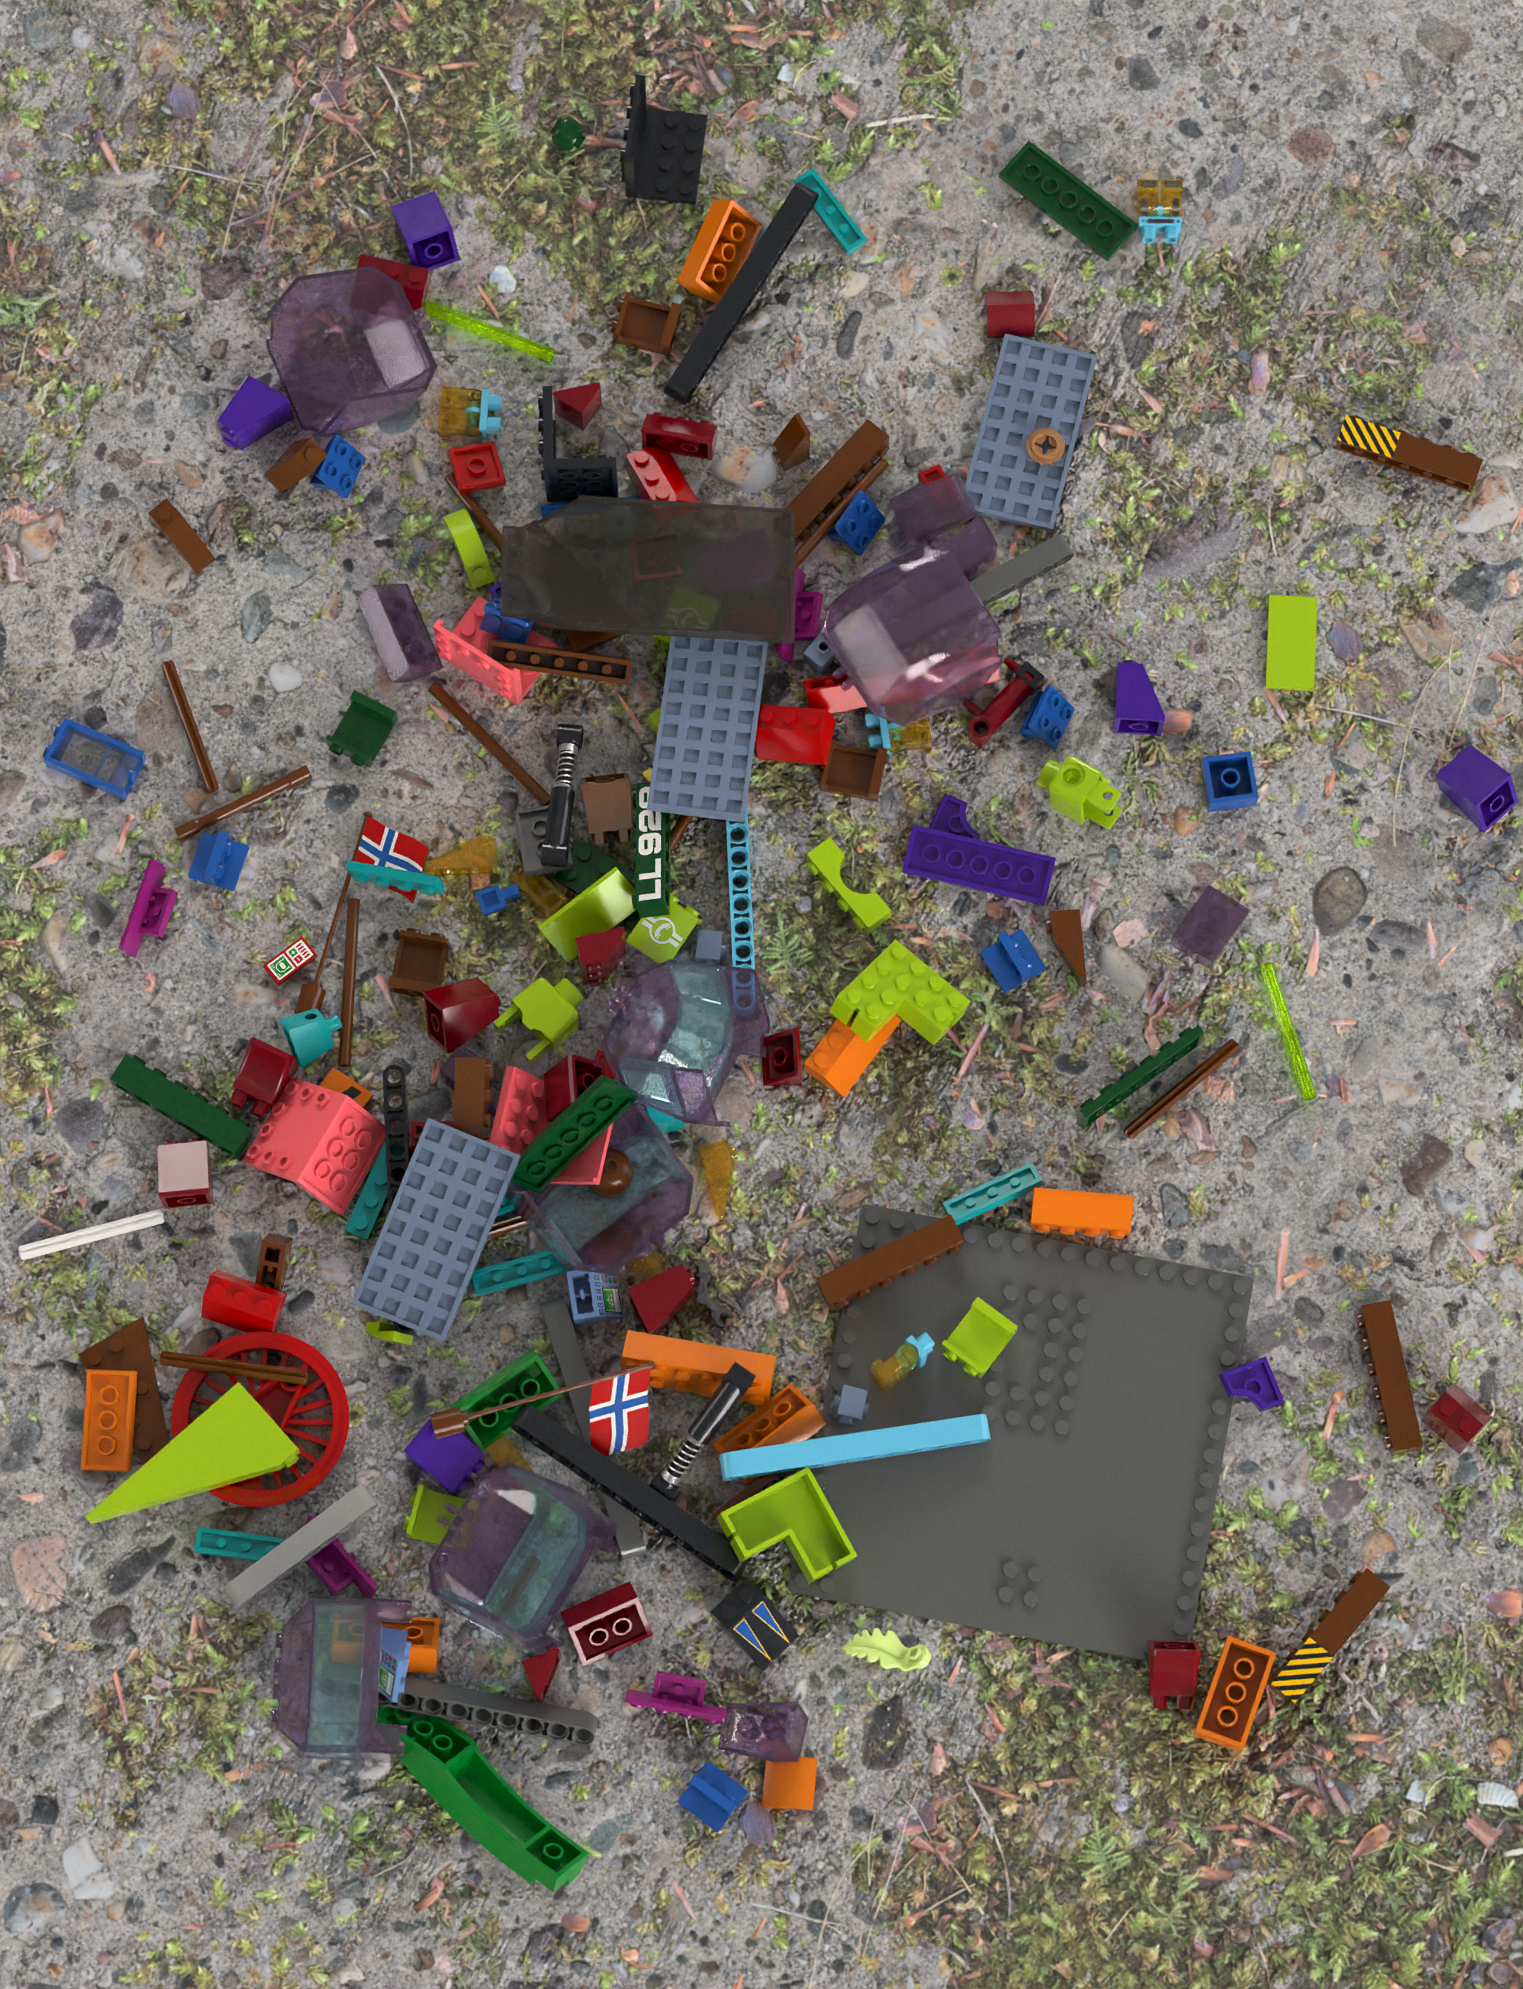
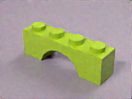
M830 837L807 854L808 863L806 866L814 876L818 874L823 880L821 884L829 894L833 892L838 898L837 904L844 912L848 911L853 916L852 921L860 931L864 930L869 934L891 917V909L876 892L859 894L845 886L840 876L841 868L845 863V854Z

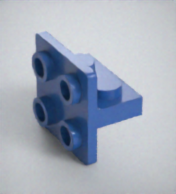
M333 434L324 451L327 456L317 466L310 484L315 488L332 489L342 498H348L363 466L365 457L338 434Z
M858 491L827 536L833 541L847 544L856 555L861 556L884 523L885 517L863 491Z
M499 597L484 605L483 610L486 612L480 629L508 641L527 643L533 624L538 621L539 615L535 614V610L530 607H518L513 605L510 599Z
M1047 685L1044 692L1038 691L1019 733L1026 738L1042 740L1051 749L1056 750L1075 708L1053 686Z
M219 830L218 836L203 833L188 874L189 878L234 891L245 863L249 846L232 841L229 833Z
M1022 929L1011 935H1008L1006 931L999 934L996 943L980 952L981 957L1003 993L1011 991L1046 970L1045 965Z
M707 1762L701 1771L690 1780L688 1788L679 1798L678 1803L714 1831L719 1832L748 1794V1791L712 1763Z

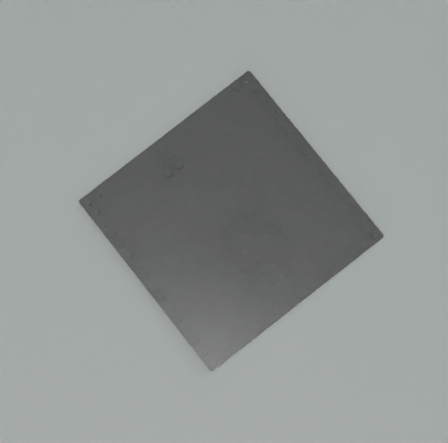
M865 1204L861 1209L851 1261L942 1218ZM961 1223L957 1225L964 1239V1245L961 1247L962 1250L952 1256L945 1254L939 1257V1261L932 1266L926 1267L924 1264L916 1268V1273L906 1278L901 1275L895 1278V1282L888 1287L881 1288L878 1286L872 1289V1293L865 1298L858 1299V1297L849 1300L850 1304L842 1308L821 1417L826 1424L819 1429L817 1439L986 1414L991 1440L976 1444L811 1468L812 1474L854 1548L857 1557L809 1584L794 1558L788 1584L790 1592L1148 1661L1147 1640L1191 1641L1233 1397L1228 1398L1219 1374L1239 1367L1254 1282L1251 1277ZM977 1297L1018 1326L1017 1332L982 1378L977 1375L975 1377L970 1376L963 1370L964 1365L957 1360L952 1362L942 1354L943 1350L941 1349L942 1342L949 1338L969 1312L972 1303ZM926 1332L935 1345L932 1347L933 1351L927 1355L925 1365L920 1369L916 1365L910 1370L901 1369L896 1363V1356H894L898 1353V1348L905 1344L906 1339L911 1335L917 1339ZM842 1385L868 1390L866 1403H869L867 1415L853 1425L839 1423L838 1418L832 1417L834 1412L831 1409L832 1398L834 1395H837L838 1388Z

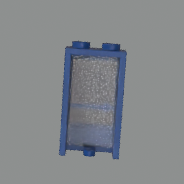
M65 717L63 723H59L54 731L55 738L52 744H48L44 750L43 758L46 767L55 769L125 801L146 761L144 752Z

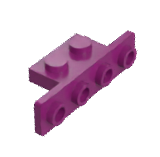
M799 568L787 579V592L783 600V619L780 621L781 633L777 643V654L786 663H792L795 641H808L817 638L823 602L822 593L803 592L805 573Z
M149 859L119 945V949L131 957H136L143 935L163 938L178 895L173 889L160 888L166 867L155 859Z
M311 1514L307 1518L305 1525L309 1523L311 1520H313L316 1516L314 1514ZM338 1538L305 1562L334 1596L353 1582L369 1600L375 1596L378 1590L375 1579L364 1572L358 1560L348 1554Z
M659 1670L656 1673L653 1694L628 1689L625 1696V1702L630 1703L631 1706L636 1708L652 1707L661 1713H669L670 1711L680 1713L685 1718H694L695 1716L705 1718V1721L710 1723L725 1722L727 1709L703 1704L707 1680Z

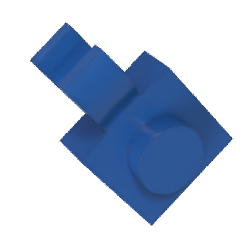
M496 884L475 892L484 917L506 909L505 901H512L521 897L517 884L502 890Z

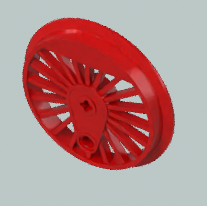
M266 1331L248 1332L227 1338L215 1344L201 1356L230 1360L240 1355L243 1362H248L246 1353L262 1351L261 1364L268 1365V1351L284 1354L279 1365L280 1367H286L290 1356L303 1362L300 1369L308 1370L310 1367L320 1377L308 1387H306V1384H297L290 1387L286 1385V1382L275 1380L267 1382V1379H261V1385L257 1391L253 1378L246 1377L251 1396L284 1433L326 1447L318 1461L295 1444L301 1452L300 1455L312 1463L314 1467L302 1476L293 1464L290 1469L298 1480L284 1487L278 1470L273 1472L277 1489H265L262 1486L263 1475L256 1477V1481L250 1478L208 1491L214 1496L236 1505L271 1507L293 1501L305 1495L319 1485L332 1471L343 1452L347 1440L350 1420L349 1405L339 1375L330 1362L315 1348L300 1339L282 1333ZM188 1369L177 1389L172 1407L171 1424L173 1439L198 1418L190 1417L193 1402L208 1407L215 1403L196 1396L203 1382L222 1396L227 1392L208 1377L212 1372ZM226 1374L233 1385L238 1383L234 1375ZM325 1384L330 1398L296 1408L299 1400ZM332 1405L333 1420L291 1419L292 1416ZM288 1426L332 1427L330 1440L327 1441L288 1428Z

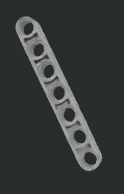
M364 1484L355 1487L231 1580L223 1588L238 1610L246 1607L375 1510L378 1506L377 1502Z

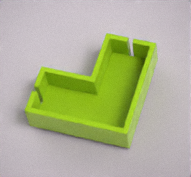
M894 940L836 997L829 1012L843 1024L847 1025L856 1010L858 1014L850 1029L866 1043L897 1014L930 1043L935 1045L947 1033L948 1029H951L963 1017L971 1001L900 942Z
M809 1466L725 1510L716 1518L726 1537L732 1536L733 1539L730 1544L740 1563L785 1540L808 1584L857 1557L854 1548Z

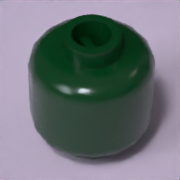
M566 116L563 119L560 117L550 131L552 134L551 140L567 152L571 151L574 147L579 149L586 139L583 136L585 128L570 116Z

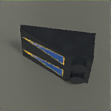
M748 1577L710 1611V1617L762 1671L799 1637V1634Z

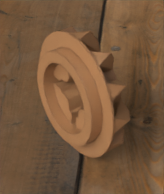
M1041 428L1029 436L1026 445L1027 454H1029L1033 462L1036 461L1041 465H1052L1061 459L1065 443L1057 431ZM1046 439H1048V446L1052 449H1048L1047 453L1043 455L1042 448L1039 446H1043Z

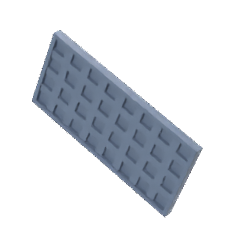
M1009 334L1004 335L959 510L1053 532L1097 355ZM1038 429H1053L1064 440V453L1061 459L1052 465H1041L1036 461L1033 462L1032 458L1027 454V440ZM1046 439L1043 446H1039L1042 448L1043 455L1047 453L1048 449H1052L1048 446V439Z
M672 629L647 804L648 811L736 822L745 821L768 649L767 640Z
M428 1118L352 1304L445 1342L521 1155Z

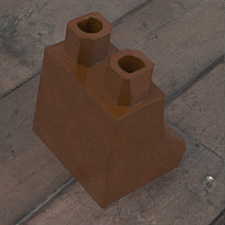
M629 773L581 778L589 833L592 834L594 845L607 843L606 831L616 830L617 842L630 841L632 810Z

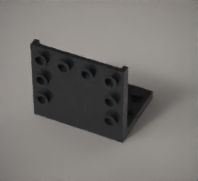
M636 75L635 83L630 84V105H627L626 119H630L629 127L625 126L623 141H627L626 148H621L620 154L621 182H625L626 197L696 205L708 115L647 108L646 76Z
M542 386L543 395H538V432H541L543 440H538V452L541 454V458H543L541 480L545 481L547 502L619 498L616 457L599 455L597 458H587L583 455H577L573 458H556V420H553L552 386Z

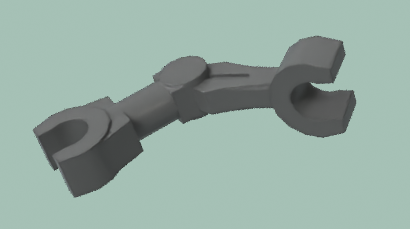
M699 1261L697 1302L711 1313L710 1315L716 1325L723 1329L725 1324L720 1321V1316L726 1314L732 1319L734 1315L731 1310L721 1305L717 1306L707 1296L709 1293L707 1288L709 1262Z

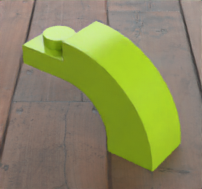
M464 508L444 516L445 525L458 551L471 588L475 589L495 581L486 552L467 510Z

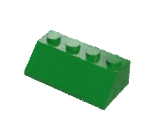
M530 1349L449 1407L450 1409L459 1407L460 1411L465 1410L468 1415L556 1390L560 1387L539 1355ZM564 1393L525 1404L532 1405L539 1411H542L562 1397ZM524 1404L469 1419V1425L465 1426V1430L483 1452L513 1431L510 1424Z

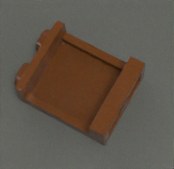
M626 292L624 299L620 298L617 312L620 313L618 320L614 319L611 333L614 334V343L670 356L682 315V305L672 302L671 307L632 298L631 293Z
M832 739L827 763L824 769L819 768L817 782L821 783L820 791L878 802L888 749L878 748L877 752L836 744L835 740Z
M414 928L400 930V941L394 969L388 983L389 991L424 998V991L441 987L450 946L449 939L440 933L422 934L420 930Z

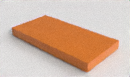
M87 1369L80 1470L131 1472L137 1371Z

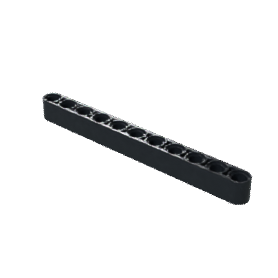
M800 182L795 184L665 386L664 394L683 405L688 403L818 200L819 193Z
M394 1064L389 1065L383 1071L389 1211L402 1182L393 1180V1173L396 1170L406 1172L410 1163L407 1078L404 1070ZM392 1072L401 1074V1079L397 1083L388 1081V1076ZM392 1097H401L402 1104L399 1107L393 1108L389 1105ZM394 1121H401L404 1125L401 1131L393 1132L390 1130L391 1124ZM401 1145L405 1149L403 1155L399 1157L391 1154L393 1147ZM394 1322L397 1332L413 1335L416 1330L411 1328L402 1330L399 1328V1323Z
M524 1404L511 1422L510 1427L517 1434L729 1580L738 1581L750 1563L751 1558L740 1563L728 1540L532 1405Z

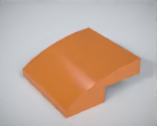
M766 1755L762 1807L813 1811L817 1758Z

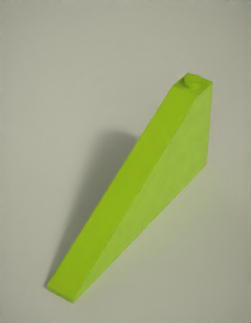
M238 1382L88 1513L85 1518L91 1524H95L278 1471L285 1466L289 1468L299 1459L297 1455L301 1452Z

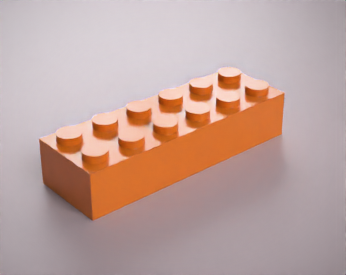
M627 1330L622 1353L621 1371L647 1364L649 1360H652L655 1363V1368L650 1371V1386L654 1388L665 1387L675 1389L681 1393H699L704 1397H712L734 1362H737L756 1375L754 1381L739 1401L749 1402L755 1406L769 1405L776 1356Z

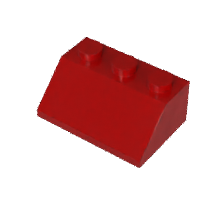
M647 446L626 455V472L657 525L701 507L669 451Z
M760 704L755 739L757 758L759 760L826 765L836 720L827 709Z
M216 1270L210 1274L204 1292L201 1317L246 1333L258 1331L275 1332L287 1294Z

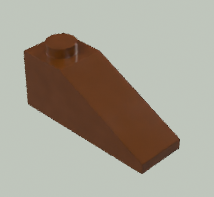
M799 413L792 417L773 443V453H771V456L777 466L781 465L784 472L810 459V431Z
M167 498L148 513L151 524L196 574L215 560L209 549Z
M1080 909L1050 911L1049 919H1045L1046 934H1051V942L1080 987L1085 986L1087 978Z
M269 1233L262 1240L255 1283L282 1292L290 1262L293 1238Z

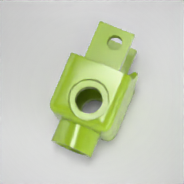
M1068 756L1062 765L1050 759L1038 777L1037 785L1049 791L1050 806L1081 825L1088 818L1110 831L1122 812V808L1115 805L1121 796V792L1110 786V782L1104 777L1101 770L1074 756ZM1105 794H1111L1113 796L1110 800H1106L1103 798ZM1111 810L1113 811V815H1111V816H1106V815L1104 814V813L1109 814V813L1111 812Z
M539 978L511 1000V1007L493 1022L494 1028L500 1034L519 1017L522 1023L537 1035L541 1041L525 1055L526 1062L532 1067L549 1050L555 1052L579 1026V1015L575 1007L584 998L578 989L566 978H563L555 987L545 978Z

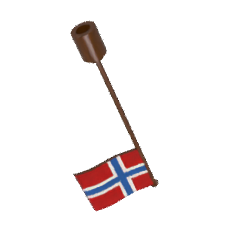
M364 812L365 818L351 861L423 874L430 850L415 838L389 829L372 818L371 812ZM347 873L315 979L314 981H309L308 984L302 985L294 1010L295 1014L311 1009H318L319 1012L321 1010L326 991L322 988L323 985L319 983L352 877L349 873ZM389 885L387 889L401 894L414 903L417 890L411 889L410 892L398 889L397 886Z
M649 1360V1363L468 1415L465 1410L460 1411L459 1407L430 1415L436 1439L464 1432L466 1431L465 1426L469 1425V1419L592 1385L589 1403L590 1446L605 1456L645 1445L648 1438V1386L650 1371L655 1368V1363Z

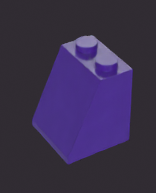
M435 191L390 206L396 227L412 265L427 268L431 271L460 260L452 226Z
M248 376L217 422L222 441L231 448L237 447L243 450L290 421L293 414L287 397Z
M1134 660L1118 662L1115 677L1113 733L1161 736L1165 715L1144 665Z
M1471 744L1464 750H1461L1451 762L1443 766L1435 775L1439 789L1483 833L1518 803L1511 774Z
M431 1418L403 1450L406 1459L452 1496L457 1492L461 1494L469 1484L467 1479L473 1472L477 1474L485 1465L483 1461L485 1459L484 1453L463 1434L457 1433L436 1439Z

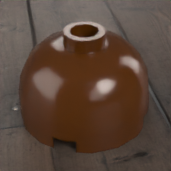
M613 1147L607 1148L600 1184L588 1185L595 1195L603 1198H616L628 1190L634 1176L633 1164L629 1156L622 1150Z

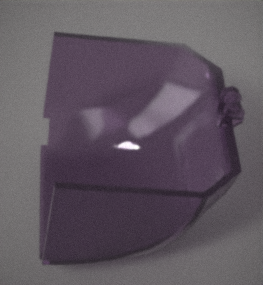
M373 266L297 276L267 313V321L271 322L270 339H266L267 350L301 428L317 433L318 437L348 432L384 419L402 410L417 400L428 389L437 368V364L423 333L431 329V322L426 320L418 324V321L426 315L425 309L419 308L413 312L402 285Z
M925 545L903 554L855 582L826 608L821 635L841 664V667L833 673L834 678L838 680L847 674L849 678L841 685L843 691L850 689L854 685L872 714L900 726L909 725L961 705L966 699L971 701L1003 663L1002 656L998 653V638H1001V630L949 551H937L931 549V546Z

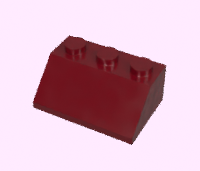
M360 254L354 276L350 306L358 310L420 323L431 283L430 269Z
M659 412L647 413L641 430L642 448L648 446L669 451L672 454L713 461L718 436V425H714L710 421H690L689 418L682 416L677 418L667 417Z
M624 927L575 937L577 958L583 984H589L591 987L603 984V981L609 979L626 953Z
M630 1581L560 1612L583 1666L653 1636L638 1596Z

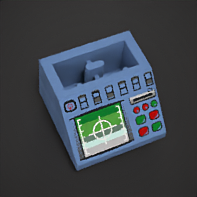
M585 1268L566 1271L575 1326L624 1318L616 1269Z
M377 1626L369 1683L390 1701L397 1702L398 1693H404L411 1642L407 1641L408 1631Z

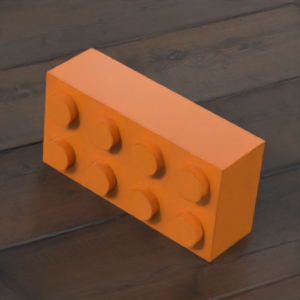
M1231 1636L1226 1638L1193 1736L1240 1753L1243 1751L1276 1656L1275 1652Z

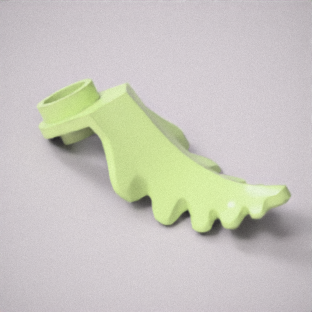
M874 1628L872 1636L869 1635L867 1630L862 1631L861 1637L858 1633L855 1634L853 1641L849 1639L847 1644L842 1647V1651L846 1655L850 1654L853 1657L857 1654V1658L867 1656V1661L871 1663L880 1660V1666L884 1669L899 1668L905 1672L915 1668L923 1669L931 1659V1653L925 1645L920 1644L907 1648L901 1643L895 1632L887 1631L885 1636H883L878 1628Z

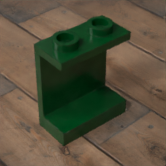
M354 690L350 696L351 705L332 736L327 735L326 742L329 747L328 749L338 756L344 754L355 765L360 767L365 765L370 768L398 720L397 711Z

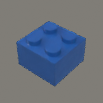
M1251 751L1202 758L1200 768L1208 812L1256 806L1259 796Z

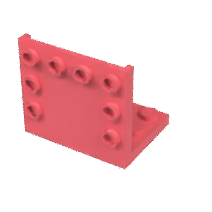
M478 595L452 633L443 627V621L438 619L433 626L438 656L518 706L542 672L507 668L484 654L486 638L506 640L480 629L486 612L483 608L488 601ZM531 630L527 641L528 644L558 648V645Z
M507 1066L489 1143L519 1155L552 1122L547 1121L544 1081L515 1066ZM613 1123L549 1184L599 1185Z
M292 1077L242 1161L248 1166L298 1183L333 1212L343 1216L385 1141V1125L348 1095Z

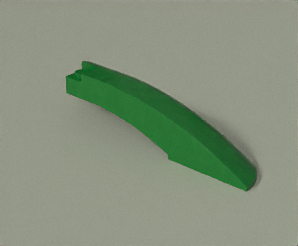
M377 1706L368 1712V1716L381 1735L425 1790L466 1832L497 1859L530 1884L537 1880L552 1892L563 1884L568 1886L577 1877L587 1861L589 1852L531 1808L492 1767L477 1748L478 1744L444 1718L384 1706Z

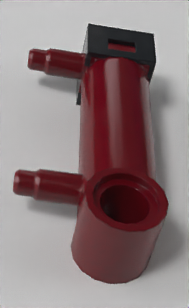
M1009 657L1004 659L1003 663L1015 674V677L984 710H981L968 699L963 702V706L975 716L970 720L968 727V738L973 744L981 746L988 743L996 730L1030 695L1033 696L1044 684L1045 676L1027 661L1020 666ZM980 726L985 728L986 732L978 734L974 729Z

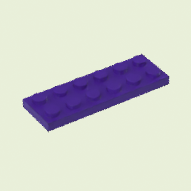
M913 825L902 873L1045 906L1056 858Z

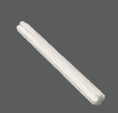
M160 1209L22 1245L18 1247V1252L22 1260L162 1224L164 1223V1215Z

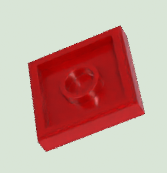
M494 441L448 449L447 454L459 494L506 486V479Z

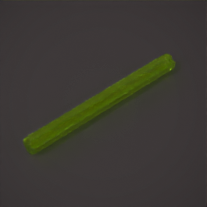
M429 300L423 305L422 310L426 315L548 362H552L556 352L554 348Z
M1272 962L1264 963L1261 965L1260 970L1304 1101L1313 1100L1317 1097V1093L1274 964Z

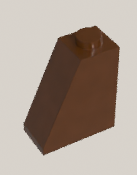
M311 438L294 441L263 476L279 492H283L312 473L327 454Z

